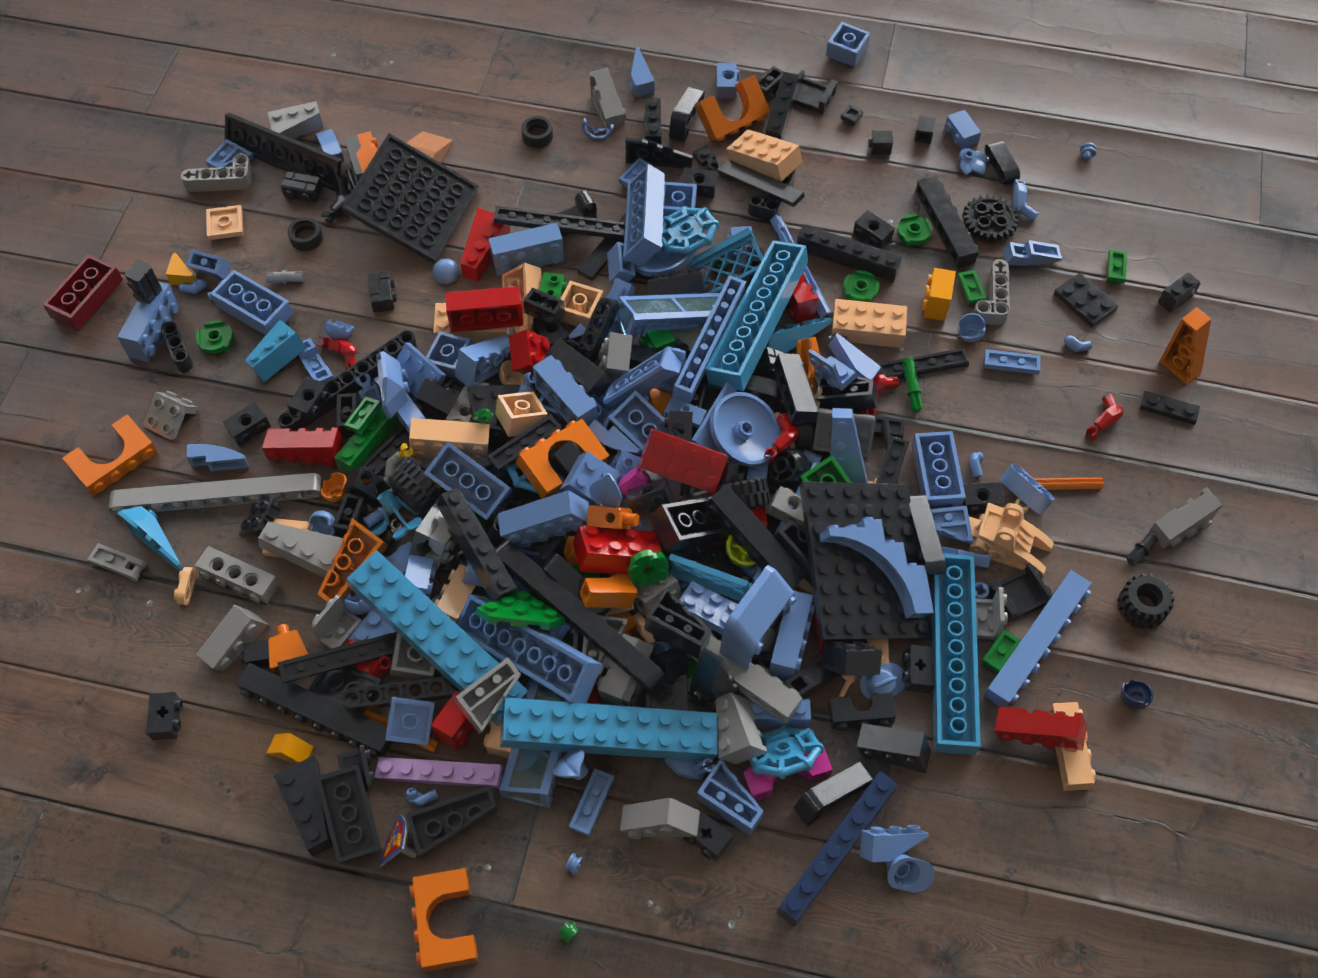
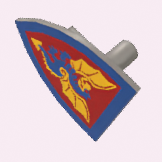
M401 814L388 835L379 867H382L400 852L412 858L417 856L416 849L408 846L410 830L407 829L406 820Z

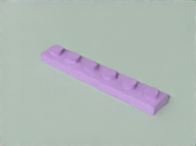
M379 757L375 778L384 781L499 788L503 767L498 764Z

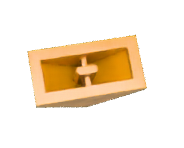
M176 253L172 254L166 272L170 284L180 286L181 283L191 284L196 281L193 273Z
M291 733L275 734L266 754L297 764L311 756L314 746Z

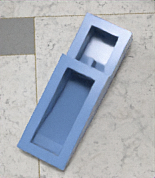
M332 129L316 133L321 150L341 158V162H344L341 148Z
M1028 240L1026 244L1009 242L1003 250L1004 258L1008 265H1042L1062 260L1059 245L1031 240Z
M596 420L590 424V430L600 443L616 451L624 450L635 456L642 455L643 451L616 427L612 426L608 430Z
M187 444V459L192 467L208 466L211 472L249 468L245 456L235 450L216 445Z

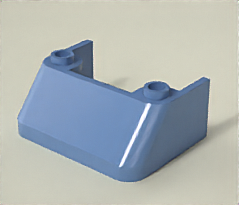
M766 566L731 613L724 626L719 653L747 670L750 667L753 655H758L764 646L761 643L764 634L780 612L783 610L789 613L796 601L794 591L773 567Z

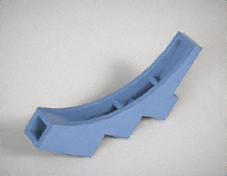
M865 517L856 525H848L844 528H839L838 525H831L820 533L821 542L837 543L850 547L873 561L886 574L896 589L906 618H924L934 613L925 565H917V563L907 564L903 542H895V540L885 541L881 519Z

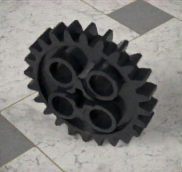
M986 194L985 198L979 195L978 199L974 197L972 202L968 201V204L964 207L962 217L965 228H968V232H973L972 237L979 236V241L985 238V242L991 239L995 243V239H998L999 242L1002 241V238L1007 240L1008 236H1012L1013 232L1016 231L1019 222V214H1016L1017 209H1012L1013 204L1007 205L1008 200L1001 201V196L995 199V195L992 198H989L988 194Z

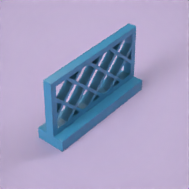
M746 228L694 256L688 267L690 269L698 268V271L707 269L705 278H703L704 288L708 282L714 284L713 289L708 293H719L724 284L719 283L722 274L744 280L755 274L759 265L756 267L750 266L753 257L762 261L763 255L753 233L749 228ZM752 242L754 246L752 252H745V246ZM733 252L738 253L736 261L728 260L729 255ZM742 254L750 256L747 265L739 263ZM718 260L723 261L720 270L713 268L714 262ZM726 263L734 264L731 273L724 271ZM738 266L745 267L744 273L741 275L735 274ZM711 271L718 273L716 281L708 280Z
M670 554L669 562L672 567L670 574L679 581L688 584L694 581L721 596L738 602L742 600L753 585L741 578Z

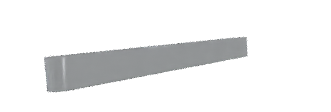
M316 473L113 490L110 492L108 510L111 514L118 515L120 510L140 506L147 511L161 512L252 504L275 497L274 502L317 498L321 495V476Z

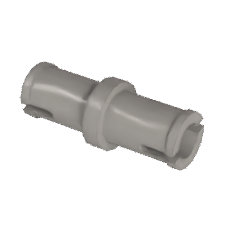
M267 271L266 282H283V284H287V282H303V271Z

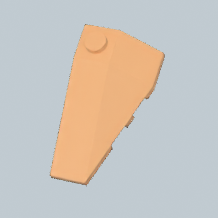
M523 263L502 274L503 288L509 286L520 287L524 326L514 327L516 333L531 330L534 317L525 314L523 300L532 287L540 290L542 281L541 268L527 263Z

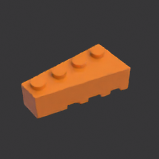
M1197 307L1181 319L1159 361L1186 385L1202 373L1211 318Z
M353 518L349 524L350 527L347 534L343 537L341 547L333 559L334 562L318 591V595L327 602L336 595L341 597L343 601L348 593L351 594L352 590L347 585V578L376 550L382 554L388 547L385 542Z

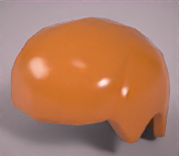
M332 473L330 480H324L321 488L323 499L330 503L343 500L345 493H349L344 490L347 482L346 476L342 473Z

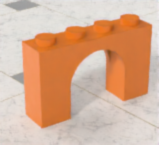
M755 75L735 84L743 104L742 114L737 121L729 120L722 114L714 95L694 104L710 141L716 140L719 142L726 138V134L730 133V135L739 132L740 127L747 128L753 125L752 121L757 119L758 122L767 118L766 114L771 111Z
M128 414L111 425L124 442V450L116 460L107 464H96L90 461L79 447L62 458L92 496L101 493L106 487L120 480L122 476L136 469L138 465L152 458L158 452L151 440Z
M583 419L577 422L575 420L571 421L566 425L565 429L561 431L558 429L546 440L542 438L532 448L526 447L519 452L516 463L542 499L559 491L563 484L549 464L548 453L550 451L560 448L571 440L579 446L582 454L588 451L603 462H606L609 454Z
M568 536L563 552L570 565H579L573 547L575 536ZM608 573L610 578H585L580 595L585 608H631L634 599L637 598V588L628 575Z
M466 868L413 877V885H410L411 898H415L412 916L414 921L417 920L418 928L414 929L415 943H419L420 952H416L417 965L421 966L424 972L477 963L478 955L474 935L442 939L432 934L429 928L430 914L440 902L471 895Z

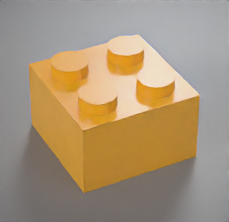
M934 268L933 274H929L924 293L925 299L922 305V310H925L924 318L946 320L952 299L956 271Z

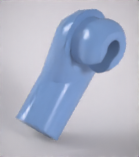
M1067 336L1064 339L1066 346L1073 352L1092 349L1091 341L1080 342L1073 336Z

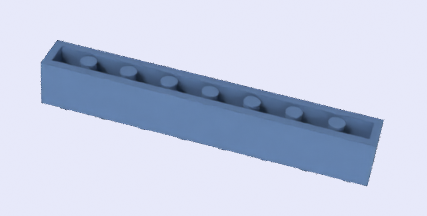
M731 275L728 276L674 385L673 398L691 403L706 372L705 368L741 300L746 281Z
M1070 570L988 687L984 695L986 698L1000 707H1008L1009 704L1012 706L1019 698L1017 694L1019 689L1024 691L1030 682L1027 679L1030 673L1035 675L1041 666L1038 664L1041 658L1043 660L1046 659L1051 651L1048 648L1050 644L1055 645L1061 637L1059 631L1061 629L1065 630L1071 622L1068 618L1071 614L1075 616L1081 605L1078 603L1081 599L1085 601L1091 593L1088 589L1092 582Z

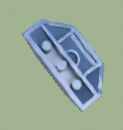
M383 351L376 354L382 406L387 419H389L408 401L407 393L410 390L407 381L405 382V380H408L406 369H402L399 361Z

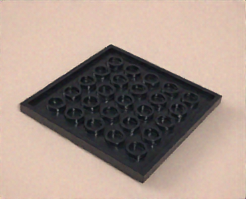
M388 133L344 203L341 211L435 264L479 185Z

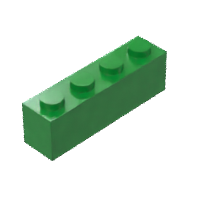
M382 406L362 434L355 432L334 457L338 469L350 475L352 469L360 467L399 423L396 413L392 418L387 419Z

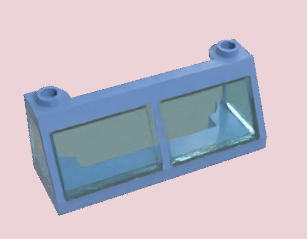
M719 293L619 297L617 300L619 303L617 318L622 334L633 335L632 342H634V337L639 334L645 336L649 330L703 328Z
M528 680L526 699L570 702L536 680ZM511 748L503 777L501 776L500 786L497 788L501 797L551 808L553 801L551 795L555 788L556 779L552 770L555 763L561 759L563 752Z

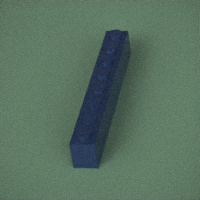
M880 771L779 905L778 915L792 926H796L859 841L862 830H867L895 792L898 783Z

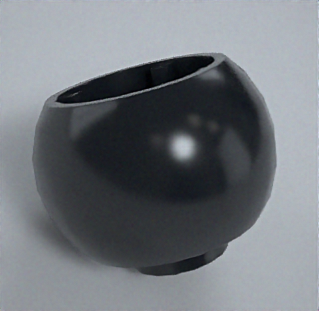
M788 447L781 453L777 452L774 461L768 463V473L771 480L777 486L788 489L799 487V484L802 482L800 476L810 470L807 457L796 448Z

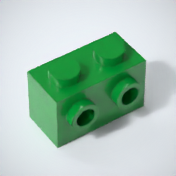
M544 272L540 291L561 299L568 285V282H565V275Z

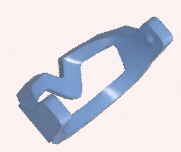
M584 118L582 130L589 138L603 140L611 136L613 125H610L609 128H598L595 130L593 126L587 124ZM587 127L593 131L594 135L587 131ZM607 131L605 135H596L599 132Z

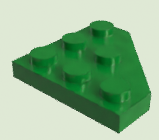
M525 591L488 602L476 608V615L489 624H498V621L511 622L510 626L527 628L528 624L540 625V629L550 630L564 625L565 622L564 616Z

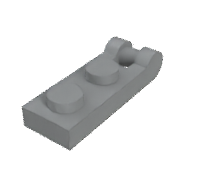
M99 543L87 559L91 564L125 576L135 582L138 581L141 570H145L147 563L141 559ZM130 565H134L132 570H129Z

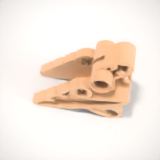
M988 503L985 514H981L979 519L969 517L973 542L969 547L971 552L988 553L991 556V560L999 563L1002 562L1005 565L1016 567L1022 571L1025 570L1027 565L1031 564L1034 569L1039 571L1041 577L1044 576L1046 567L1030 554L1031 547L1034 546L1050 552L1054 542L1038 528L1024 520V509L1021 506L1008 503L1005 508H1001Z

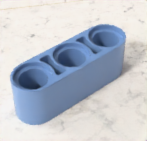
M1011 464L1000 478V481L1038 514H1043L1054 501V497L1050 492L1016 464Z

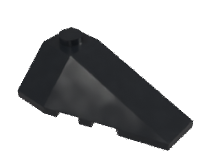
M626 137L625 139L627 164H633L638 158H641L653 166L684 169V167L692 168L693 156L645 138Z
M706 647L702 650L690 684L691 695L699 701L703 699L706 702L716 701V698L730 692L738 695L739 687L735 683L732 684L734 678L727 673L729 669L725 661Z

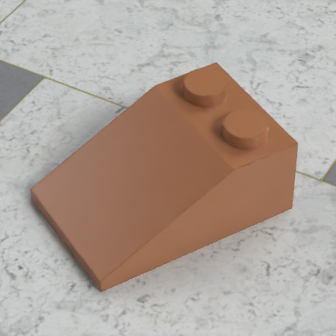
M422 131L409 140L407 144L441 163L453 140Z

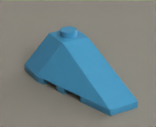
M818 318L802 321L801 325L790 323L785 324V328H775L766 347L786 353L797 346V341L810 338L833 323V320L830 318Z
M140 506L118 512V515L133 535L177 571H183L182 564L156 520L158 516L152 510L147 511Z

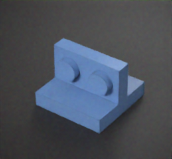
M392 697L390 710L387 712L388 723L385 740L428 745L435 703Z

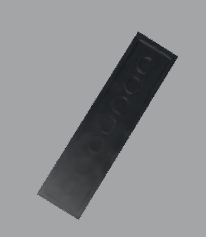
M232 113L225 114L224 141L227 139L253 153L254 158L285 171L319 177L323 187L335 192L338 191L336 176L339 175L340 177L341 158Z

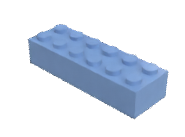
M649 164L628 184L623 258L639 267L648 262L656 252H659L663 245L662 224L664 220L665 174Z

